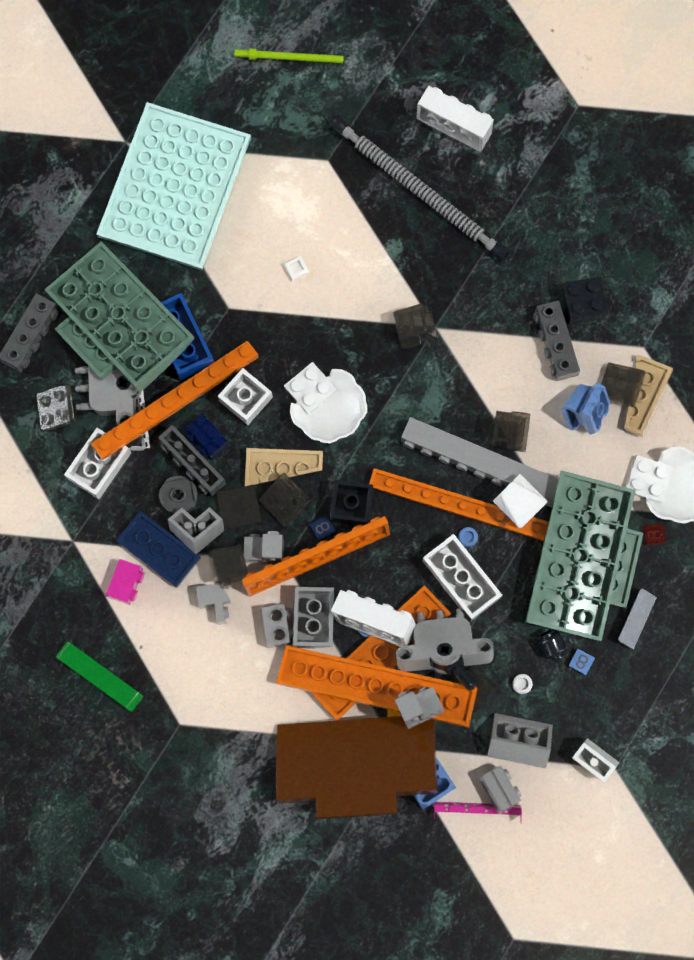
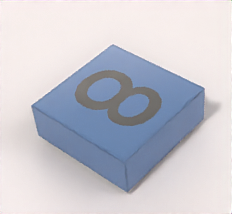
M577 649L568 667L586 676L595 658Z

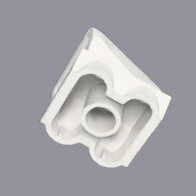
M519 474L493 502L520 529L547 503V500Z

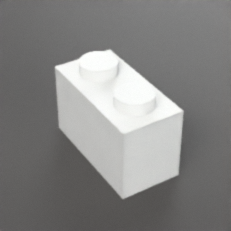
M588 738L573 756L574 760L604 783L619 764L616 759Z

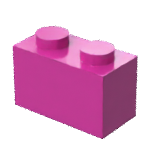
M119 559L106 596L128 605L132 601L134 602L138 594L136 590L138 583H142L145 572H143V568Z

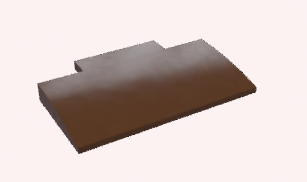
M402 716L277 725L276 800L279 804L316 801L317 819L398 814L397 796L438 793L435 720L429 719L408 729Z

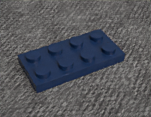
M141 511L116 540L176 588L179 587L201 559L198 554L192 552L186 545Z

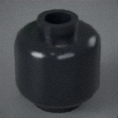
M551 629L539 636L540 639L537 643L545 658L556 660L564 655L563 651L566 649V644L558 631Z

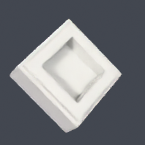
M301 255L284 263L292 281L309 274V270Z

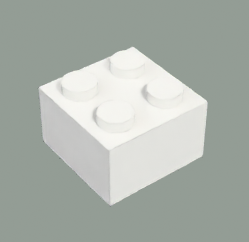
M244 368L218 395L219 402L247 425L252 422L273 398L272 392Z

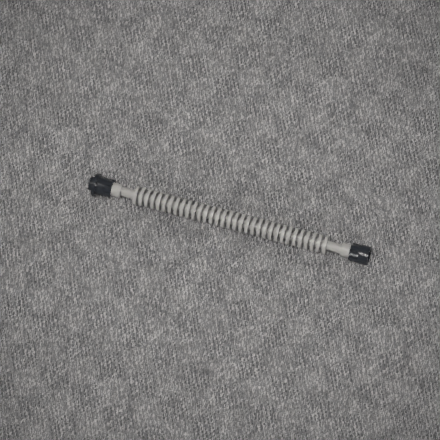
M333 115L329 119L328 129L330 131L333 130L340 136L351 139L356 143L355 148L362 152V154L366 155L371 161L373 160L374 163H377L380 168L388 172L397 181L399 180L401 184L403 183V186L414 192L421 200H425V203L430 207L432 206L437 212H440L452 224L455 223L456 227L460 230L462 229V232H466V235L471 239L473 238L475 242L478 239L483 242L485 247L499 261L502 262L511 251L509 248L484 235L483 228L479 225L477 226L475 222L473 223V220H469V217H466L457 208L454 209L455 206L447 202L446 199L443 200L442 196L438 193L436 194L434 190L432 191V188L425 185L420 179H417L410 171H406L405 167L401 164L399 165L397 161L395 162L392 157L384 153L375 144L373 145V142L366 139L365 136L361 138L357 136L354 130L342 119L341 115Z

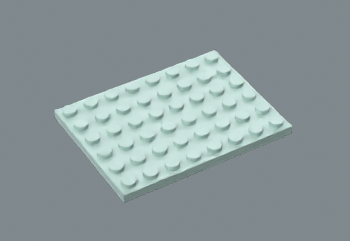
M147 102L97 231V237L202 270L248 148L251 135Z

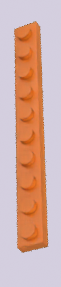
M246 341L92 442L91 446L102 460L106 459L256 360L258 353Z
M375 468L373 470L369 484L373 485L374 490L537 540H545L548 521L532 517L519 529L496 505Z

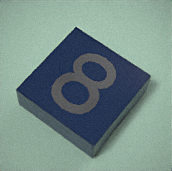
M326 515L309 524L319 542L336 532Z

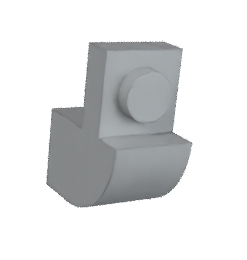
M216 585L196 587L199 607L215 606L217 623L219 625L227 624L226 619L229 618L228 607H224V605L231 604V600L226 591Z

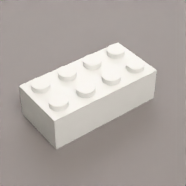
M428 86L417 106L418 120L479 152L483 150L491 136L494 119L490 115L476 111L473 106L459 102L456 97L444 94L439 88Z
M454 534L423 557L422 562L456 605L463 610L464 615L470 622L501 599L502 594Z
M340 590L331 610L337 623L400 647L411 645L416 624L409 612L404 610L398 612L393 610L394 608L388 604L383 603V605H380L369 597L363 599L358 597V594L353 591L347 590L345 592Z

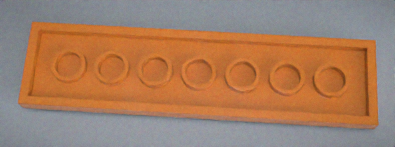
M385 516L382 518L376 517L364 526H355L352 531L346 534L344 532L339 533L330 541H321L312 549H303L296 556L285 557L280 563L275 565L269 564L262 571L247 574L241 580L249 597L389 536L388 521Z
M425 585L397 610L398 612L401 610L409 612L415 624H417V614L419 612L424 614L425 620L437 619L438 610L443 611L444 618H448L451 615L447 608ZM370 636L346 659L394 669L397 666L396 651L400 646ZM414 638L411 645H415ZM311 692L336 721L357 703Z

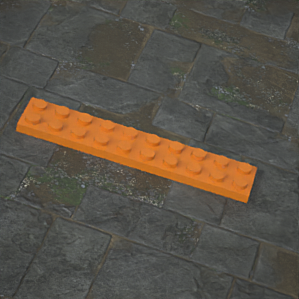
M288 645L285 647L276 681L277 685L400 712L395 699L398 698L399 694L405 691H409V693L413 691L416 695L418 690L424 687H434L444 713L431 719L467 728L470 725L478 691L477 687L471 691L467 690L463 684Z

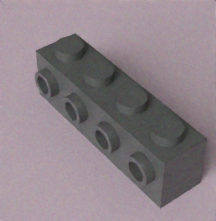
M35 294L0 353V361L3 364L19 372L28 367L30 363L29 358L32 353L38 350L39 341L42 336L45 337L48 333V326L51 321H54L58 316V307L54 302Z
M559 300L537 306L534 320L536 324L539 323L541 329L539 330V336L541 341L545 342L546 348H544L546 359H550L551 362L549 366L551 376H555L556 382L578 376L580 368Z
M173 425L158 437L161 442V449L166 454L170 452L174 456L172 460L179 467L183 466L187 470L185 474L192 481L196 479L200 483L198 487L205 495L209 493L211 496H214L226 484L225 479Z

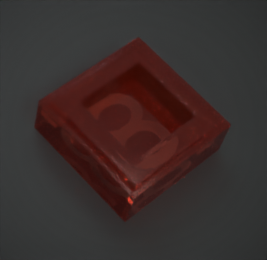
M664 524L644 526L646 545L666 543Z

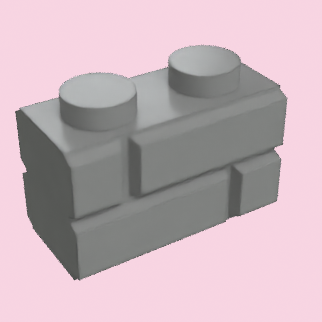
M501 766L479 778L498 814L519 804L521 801L520 797L522 796L517 786H512L510 782L512 778L506 768L503 770Z

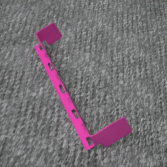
M434 802V818L435 812L498 814L493 804ZM515 805L519 808H514L513 806L508 809V813H505V811L501 813L503 815H520V822L522 821V808L520 805Z

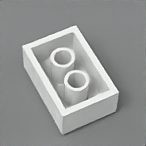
M99 428L95 429L64 474L69 481L97 499L101 498L131 454L130 449L124 446L102 460L91 446L92 442L106 434Z

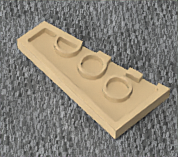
M639 354L637 355L624 430L641 437L643 436L672 374L673 368Z
M246 448L245 487L322 471L323 451Z

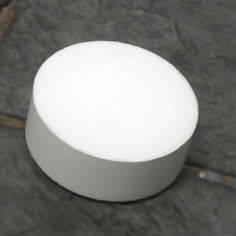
M525 674L517 675L512 682L514 691L518 694L528 693L532 688L531 678Z

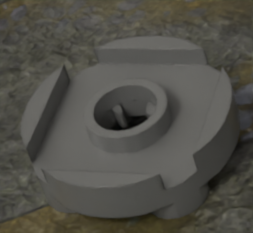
M173 476L168 478L162 485V488H160L159 500L169 513L175 514L181 508L189 512L196 506L198 492L194 483L186 477ZM178 490L180 493H184L181 500L173 498V494H176L175 492Z

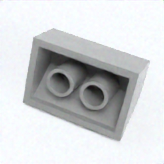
M295 587L293 647H333V614L331 610L334 605V588Z
M495 713L487 757L546 768L551 751L553 725Z

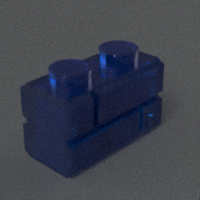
M200 414L185 428L187 432L186 437L192 444L196 442L200 446L198 450L205 458L209 456L213 459L229 445L228 441L203 414Z

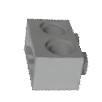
M285 604L261 607L267 647L291 645L290 640L293 639V629L288 628L287 620H291L289 608L286 609ZM274 612H280L282 618L279 621L271 619ZM277 631L285 633V637L282 640L274 638V634Z

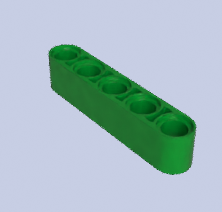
M68 641L56 655V658L131 712H133L144 697Z

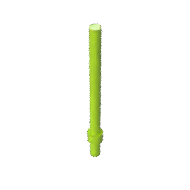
M249 48V50L235 49L234 57H247L249 60L263 58L343 63L344 56L257 51V49Z

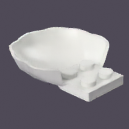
M312 362L284 385V388L296 401V404L291 403L290 406L292 421L313 440L330 444L340 438L347 437L355 432L360 421L367 413L364 391L356 383L355 378L344 370L332 369L330 375L326 377Z
M671 447L661 453L658 462L637 455L626 487L636 490L635 496L646 499L650 511L657 517L665 520L671 519L678 523L694 521V453L684 447Z

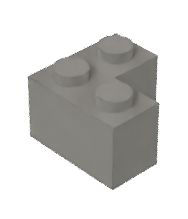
M210 507L196 519L183 508L168 519L170 531L195 554L200 552L224 531L223 519Z
M268 531L267 534H263V537L260 534H249V537H244L243 560L245 563L277 564L283 559L284 539L283 535H280L279 532Z
M424 687L418 690L416 695L413 691L410 693L405 691L395 699L408 729L444 713L434 687Z

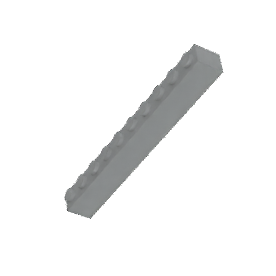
M409 418L401 437V442L405 447L409 449L417 448L421 450L422 454L429 457L431 455L436 456L439 461L445 464L453 463L459 470L472 471L476 477L491 479V482L498 486H508L521 474L547 500L545 505L552 508L558 478L419 420Z

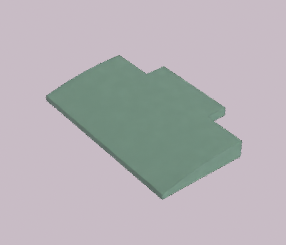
M102 241L44 289L49 297L68 316L67 319L55 328L57 333L101 380L117 368L139 393L154 381L195 339Z
M560 471L526 623L594 641H602L609 605L627 608L643 533L627 529L636 490Z

